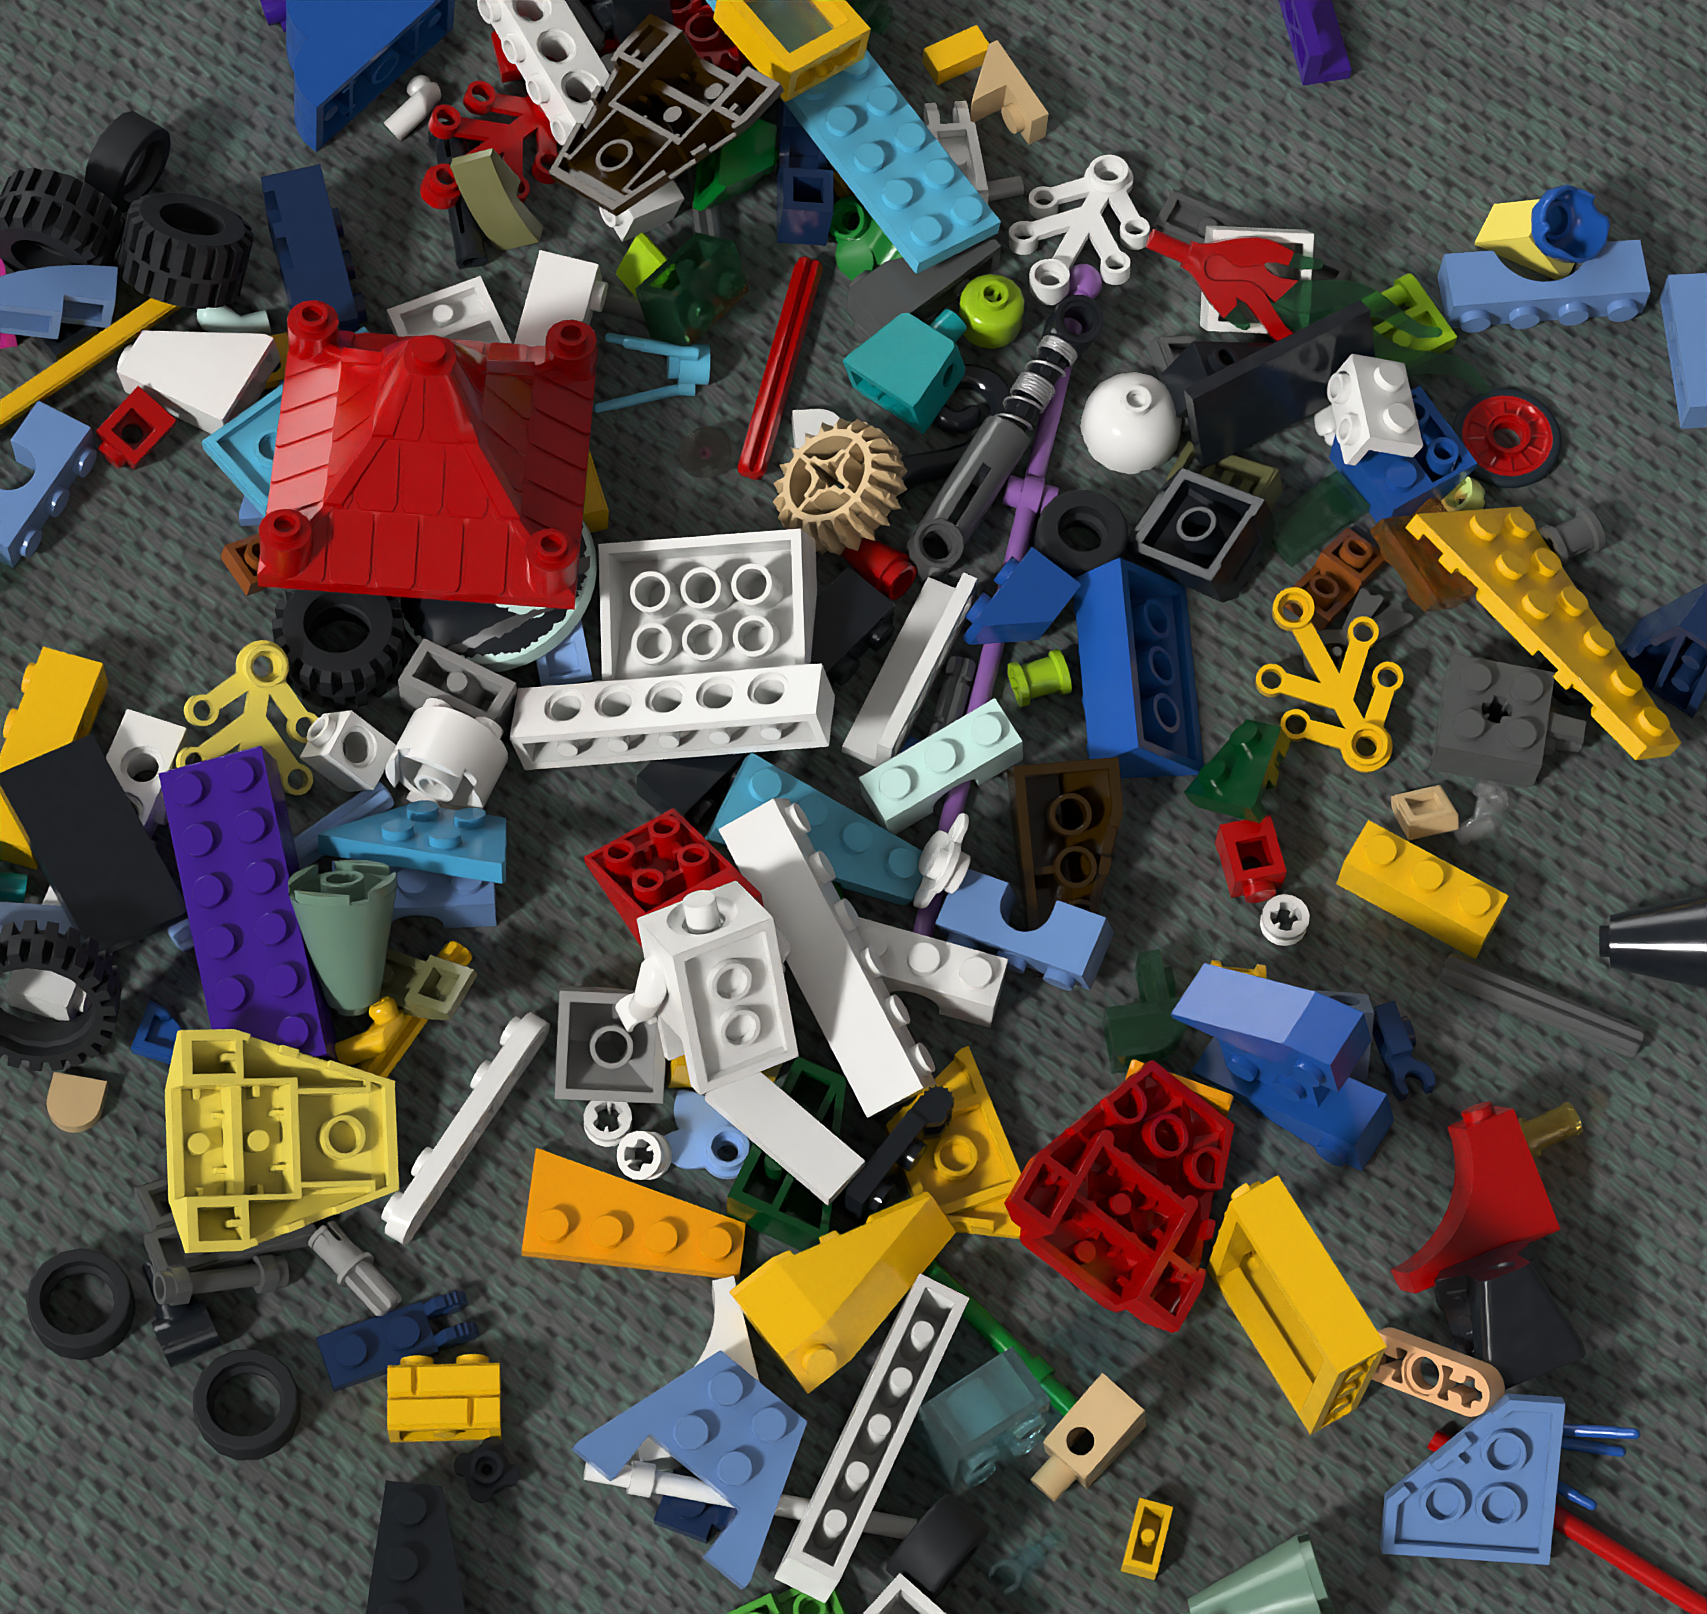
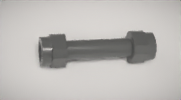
M271 1253L253 1256L249 1265L191 1273L188 1272L184 1265L168 1267L166 1270L157 1271L154 1274L153 1292L156 1301L160 1305L169 1304L170 1306L188 1304L191 1295L252 1286L258 1294L274 1292L278 1288H285L287 1286L289 1269L284 1256H273Z

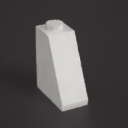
M143 330L134 345H128L122 352L118 361L117 374L126 393L131 394L139 386L169 414L212 434L256 403L266 387V381L281 358L274 338L266 334Z

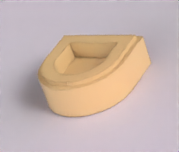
M54 1072L46 1103L52 1122L61 1130L72 1133L82 1132L94 1126L103 1111L109 1087L107 1081Z

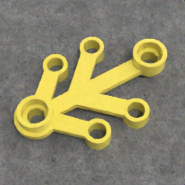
M259 640L247 644L237 656L236 673L207 694L194 695L186 701L184 715L187 721L195 726H208L216 721L221 708L247 692L244 713L198 747L182 749L176 757V768L185 766L186 757L193 752L200 756L201 761H206L223 756L236 745H238V752L262 746L277 760L285 793L303 795L310 790L313 784L311 770L307 766L298 763L266 717L270 696L288 719L286 724L288 736L297 743L308 742L307 737H301L297 733V721L304 717L312 725L318 719L315 714L307 712L286 682L289 662L287 655L280 646L267 640ZM258 657L265 658L269 664L268 673L263 677L256 675L253 670V663ZM200 700L205 701L210 708L209 716L202 721L197 719L193 712L194 705ZM295 769L299 770L304 778L302 787L297 790L291 788L288 783V775Z

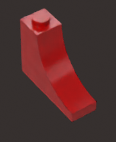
M1492 1101L1479 1103L1461 1112L1463 1120L1447 1127L1452 1140L1455 1161L1454 1185L1451 1199L1440 1225L1427 1243L1412 1257L1391 1269L1400 1290L1417 1294L1435 1286V1278L1445 1268L1510 1242H1534L1561 1230L1514 1108L1493 1106Z

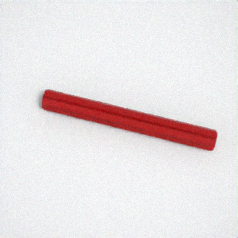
M807 256L800 257L794 265L737 467L738 473L741 476L753 480H761L767 471L823 271L820 261L812 260Z

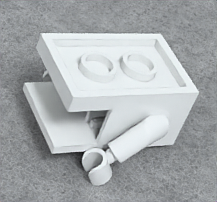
M737 881L710 891L698 890L691 892L681 902L636 918L645 960L641 963L635 993L622 998L616 1004L615 1009L627 1033L632 1032L635 1025L642 1021H646L649 1025L658 1023L665 1058L670 1061L685 1055L690 1084L699 1095L799 1056L784 979L786 968L783 963L791 951V943L774 923L773 917Z

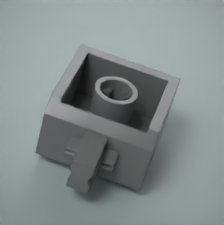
M1452 653L1443 678L1429 770L1519 787H1530L1534 785L1542 767L1543 755H1553L1554 750L1579 752L1584 743L1587 721L1560 715L1559 708L1550 706L1554 684L1553 675L1555 672ZM1488 719H1492L1496 721V723L1488 721Z

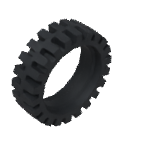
M25 920L22 931L18 930L14 922L2 926L0 933V975L4 972L26 968L51 971L76 983L88 994L92 1002V1007L89 1011L73 1020L51 1024L26 1021L5 1012L0 1007V1058L4 1054L8 1055V1066L19 1069L22 1060L29 1061V1071H42L44 1062H49L52 1071L64 1070L66 1059L73 1067L84 1063L86 1055L91 1059L100 1053L102 1045L106 1047L111 1040L120 1009L122 982H120L118 966H112L113 957L107 950L98 952L99 942L91 936L81 943L80 930L69 927L64 935L58 933L59 923L47 921L45 930H38L37 920Z

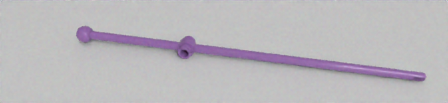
M1077 264L1071 267L1069 271L1070 288L1067 295H1085L1095 299L1102 289L1100 273L1096 268L1088 264ZM1064 318L1066 328L1071 333L1080 335L1082 330L1081 324L1072 318ZM1072 367L1064 369L1066 377H1059L1054 385L1055 394H1053L1044 412L1040 413L1025 477L1020 478L1010 475L1008 478L1002 504L1016 508V514L1002 568L1012 556L1019 562L1024 558L1028 551L1036 514H1041L1043 508L1058 495L1059 487L1045 484V477ZM1005 643L983 644L966 715L991 700ZM971 780L961 783L947 792L937 832L941 830L948 833L958 815L964 812ZM944 890L936 893L926 908H918L912 932L933 938Z

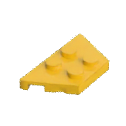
M966 1046L954 1055V1060L934 1079L937 1087L942 1085L943 1088H948V1091L952 1092V1097H954V1107L951 1109L952 1119L949 1121V1126H946L940 1138L924 1140L928 1147L919 1163L912 1171L908 1172L903 1168L901 1173L911 1198L928 1191L956 1232L1019 1239L1021 1228L1011 1220L1004 1202L1021 1172L969 1046ZM924 1092L918 1094L909 1106L903 1107L886 1124L885 1133L887 1137L920 1096H924Z

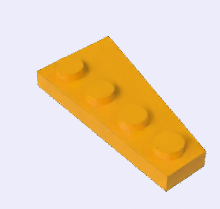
M536 1148L523 1236L522 1256L715 1278L734 1276L735 1280H740L746 1223Z

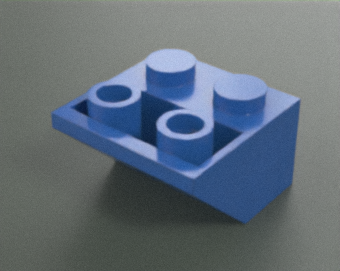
M1421 386L1411 390L1423 447L1414 457L1368 450L1355 466L1344 463L1341 446L1337 441L1336 434L1329 455L1332 463L1385 535L1409 523L1416 514L1427 513L1432 510L1476 469L1478 464Z

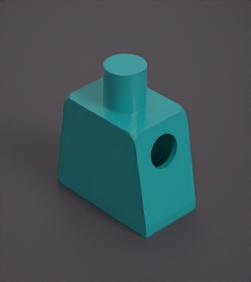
M944 309L930 325L925 324L910 313H901L843 360L852 387L924 434L964 376L966 368L955 342L965 333L967 326L956 313L949 309Z

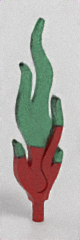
M1153 229L1146 243V248L1180 262L1179 267L1186 270L1193 277L1209 304L1222 318L1241 330H1248L1250 328L1249 321L1237 306V298L1245 303L1266 332L1276 341L1359 300L1369 308L1371 317L1381 318L1393 327L1414 337L1434 338L1442 335V330L1439 327L1419 324L1387 297L1375 289L1360 283L1339 279L1295 280L1271 274L1265 268L1266 263H1279L1300 270L1322 268L1323 262L1318 258L1298 254L1269 239L1235 237L1203 243L1190 241L1188 244ZM1372 327L1375 358L1404 363L1407 375L1427 373L1451 374L1463 379L1482 395H1489V387L1474 367L1453 355L1401 346L1387 339Z

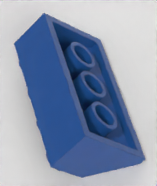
M1121 557L1075 577L1074 579L1081 584L1074 594L1075 601L1073 607L1077 621L1078 658L1081 665L1082 704L1085 710L1088 741L1086 750L1089 759L1118 757L1120 778L1198 775L1204 763L1186 587Z

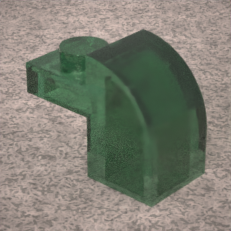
M1160 949L1138 953L1134 971L1141 1003L1106 1007L1102 1026L1112 1074L1127 1072L1131 1060L1143 1063L1154 1060L1160 1065L1174 1055L1184 1039L1188 1025L1173 1019L1171 1016L1172 1011L1182 997L1175 998L1176 986L1171 966L1163 967Z

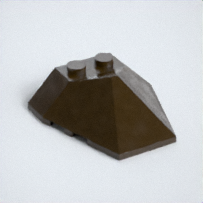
M650 13L616 49L610 60L614 66L604 87L599 85L595 87L590 97L594 104L583 124L576 122L549 174L555 181L613 215L618 216L712 154L736 141L783 93L784 88L779 82L749 66L738 77H735L700 58L682 30Z

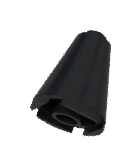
M1707 893L1610 915V925L1599 926V956L1610 957V968L1707 990Z

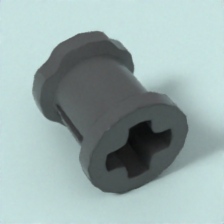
M1587 507L1577 511L1575 518L1555 527L1545 525L1538 530L1550 550L1561 560L1562 567L1567 566L1568 559L1588 550L1595 553L1606 546L1602 525L1597 516Z

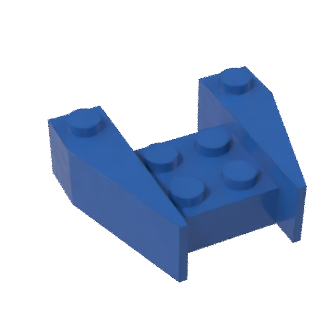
M1204 963L1171 1013L1173 1019L1213 1036V1039L1191 1073L1219 1090L1233 1095L1237 1101L1315 1147L1318 1155L1328 1163L1339 1167L1347 1164L1363 1171L1394 1122L1387 1094L1349 1077L1372 1041L1364 1012L1316 991Z

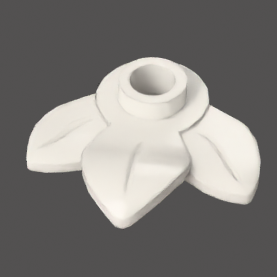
M959 814L948 833L941 830L936 832L924 847L918 863L919 872L924 876L921 885L914 895L915 907L920 909L926 908L935 894L940 893L942 890L953 894L963 881L970 864V855L961 851V843L969 825L967 814Z

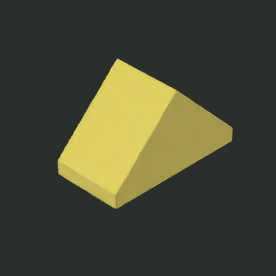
M1540 199L1494 204L1474 245L1488 251L1493 250L1499 256L1554 280L1563 279L1570 275L1575 263H1563L1544 255L1537 248L1532 238L1530 216L1532 208Z

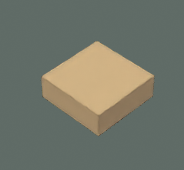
M1441 785L1391 796V807L1394 816L1408 840L1459 829L1458 813Z

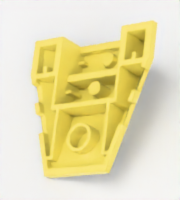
M236 1029L177 1031L165 1087L168 1201L185 1253L243 1251L277 1236L295 1231L321 1219L398 1191L399 1172L395 1081L332 1060L325 1061L301 1053L298 1049L279 1046L251 1037V1034Z

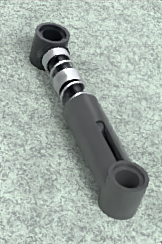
M1071 295L1064 298L1047 319L1042 333V340L1037 346L1038 355L1035 360L1026 363L1025 368L1027 372L1020 373V376L1010 389L1011 396L1006 397L1003 401V411L1001 414L986 417L913 535L907 541L903 553L909 555V562L917 568L916 577L925 580L928 577L933 579L940 578L961 557L964 548L1028 448L1030 441L1025 432L1026 430H1033L1031 422L1037 413H1043L1048 406L1053 394H1055L1054 385L1059 377H1066L1064 369L1072 367L1074 362L1082 357L1083 353L1101 333L1104 326V314L1100 306L1092 298L1085 295ZM1064 318L1077 320L1083 328V334L1076 335L1071 333L1064 324ZM968 489L974 494L955 524L947 521L962 495ZM932 540L937 542L942 547L944 558L933 559L929 557L923 549V541Z

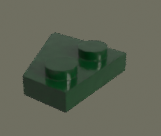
M1246 719L1241 726L1232 732L1229 740L1212 760L1200 769L1198 776L1184 793L1189 801L1198 808L1261 823L1267 812L1261 802L1265 789L1275 788L1280 774L1278 771L1279 765L1285 759L1291 741L1282 727Z

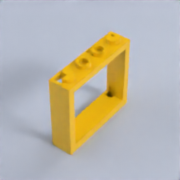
M1277 1175L1262 1184L1259 1180L1251 1185L1245 1183L1231 1194L1232 1200L1229 1202L1228 1208L1224 1213L1223 1223L1218 1230L1219 1234L1212 1248L1213 1251L1207 1271L1311 1435L1358 1408L1387 1345Z

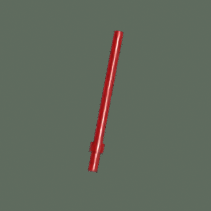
M1438 1429L1426 1448L1435 1452L1452 1437ZM1555 1504L1554 1529L1689 1614H1707L1706 1597L1560 1505Z

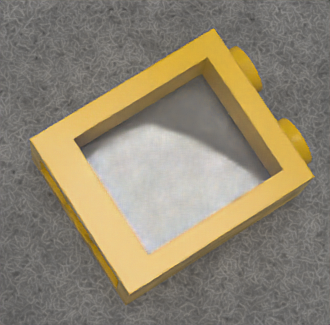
M717 0L713 17L714 21L760 73L782 85L784 91L780 97L784 102L791 100L864 59L871 30L846 0Z

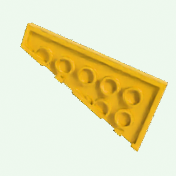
M1522 507L1416 514L1405 528L1417 540L1426 536L1443 553L1438 561L1451 574L1457 571L1460 572L1478 588L1476 600L1532 656L1540 651L1558 669L1553 677L1565 690L1573 687L1593 704L1591 716L1635 760L1670 756L1678 748L1681 741L1670 727L1667 716L1655 705L1643 687L1640 676L1630 668L1615 646V640L1612 635L1603 628L1590 609L1587 598L1575 587L1563 569L1561 560L1550 550L1537 531L1534 520Z

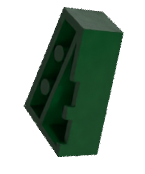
M799 1056L796 1057L781 1090L840 1139L846 1077ZM753 1143L727 1196L726 1216L744 1222L751 1229L800 1251H804L820 1244L819 1237L829 1233L832 1202L827 1206Z

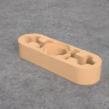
M1387 1327L1377 1330L1387 1345L1384 1354L1395 1359L1405 1358L1403 1361L1396 1360L1386 1364V1356L1383 1354L1372 1380L1468 1417H1475L1485 1413L1505 1395L1503 1378L1492 1365L1396 1328ZM1424 1357L1431 1359L1438 1368L1439 1381L1436 1386L1428 1384L1421 1374V1362ZM1475 1379V1388L1482 1392V1398L1477 1399V1391L1472 1387L1464 1384L1454 1386L1457 1382L1465 1383Z

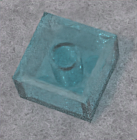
M1012 1346L921 1405L915 1437L952 1490L963 1482H966L969 1488H972L989 1478L997 1469L993 1463L1010 1451L1017 1458L1029 1452L1040 1443L1042 1437L1039 1432L1046 1425L1051 1399Z

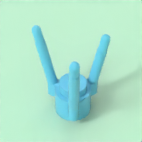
M607 333L605 340L609 343L620 344L624 348L641 352L666 355L667 379H677V384L597 403L593 406V410L595 412H603L673 396H695L696 385H708L710 346L706 344H674L629 335Z

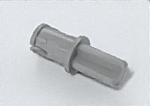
M329 1221L327 1227L322 1225L315 1231L308 1245L333 1269L338 1276L337 1283L341 1287L349 1286L366 1306L379 1317L394 1311L402 1301L401 1295L372 1265L374 1257L369 1252L363 1253L355 1246L335 1221Z

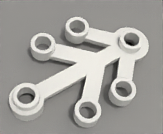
M1115 155L1099 156L1091 162L1084 178L1054 187H1037L1030 192L1029 211L1038 220L1032 222L1019 221L1010 227V249L1016 254L1028 255L1038 248L1039 240L1067 232L1053 258L1040 260L1030 269L1029 288L1031 294L1038 302L1044 305H1055L1068 294L1070 288L1069 271L1088 237L1101 259L1100 275L1102 280L1111 285H1120L1129 279L1130 258L1119 250L1101 216L1106 205L1109 203L1121 222V244L1130 250H1139L1146 246L1150 235V225L1146 219L1139 216L1128 195L1133 187V173L1122 158ZM1086 198L1082 207L1057 214L1059 204ZM1039 199H1047L1051 203L1047 205H1040L1036 203V201ZM1138 231L1140 234L1133 235L1129 232ZM1027 236L1029 239L1022 240L1018 239V237ZM1119 266L1121 269L1114 270L1109 267Z

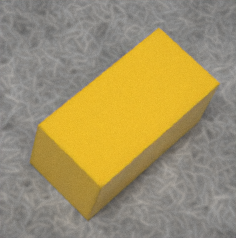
M975 25L924 48L922 63L936 85H939L982 66L989 42L978 25Z
M1139 1498L1120 1571L1155 1580L1172 1515V1506Z

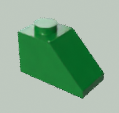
M758 118L736 141L697 164L693 209L701 212L749 190L763 175H769L776 165L779 154L778 149L775 147L777 126Z

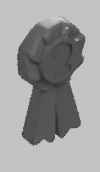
M1361 588L1342 629H1326L1317 632L1339 674L1349 645L1347 630L1350 623L1355 618L1361 616L1372 618L1379 628L1376 645L1412 624L1414 617L1403 612L1400 601L1394 602L1377 617L1373 618L1381 608L1384 596H1371L1367 589ZM1359 625L1353 630L1354 637L1361 642H1366L1373 636L1372 630L1366 625ZM1303 653L1306 677L1319 683ZM1365 660V663H1364V666H1363V669H1362L1361 676H1362V674H1363V672H1364V670H1365V668H1366V666H1367V661H1366V660Z

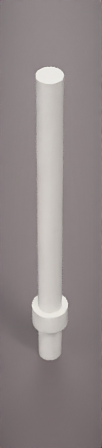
M633 1460L631 1465L625 1464L611 1482L587 1462L585 1465L584 1480L627 1488V1494L649 1498L652 1492L734 1508L699 1478L656 1470V1464ZM781 1494L774 1515L801 1520L811 1499ZM871 1511L862 1532L904 1540L917 1524V1519Z

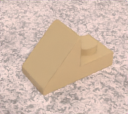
M996 40L989 44L972 98L970 119L971 122H976L1001 110L1003 120L1010 132L1013 134L1020 132L1028 145L1046 136L1049 113L999 41Z

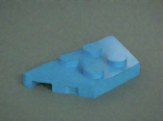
M420 800L324 830L318 834L319 854L353 860H369L390 866L501 884L506 881V818L486 815V812L480 808L454 810L441 808L434 801Z

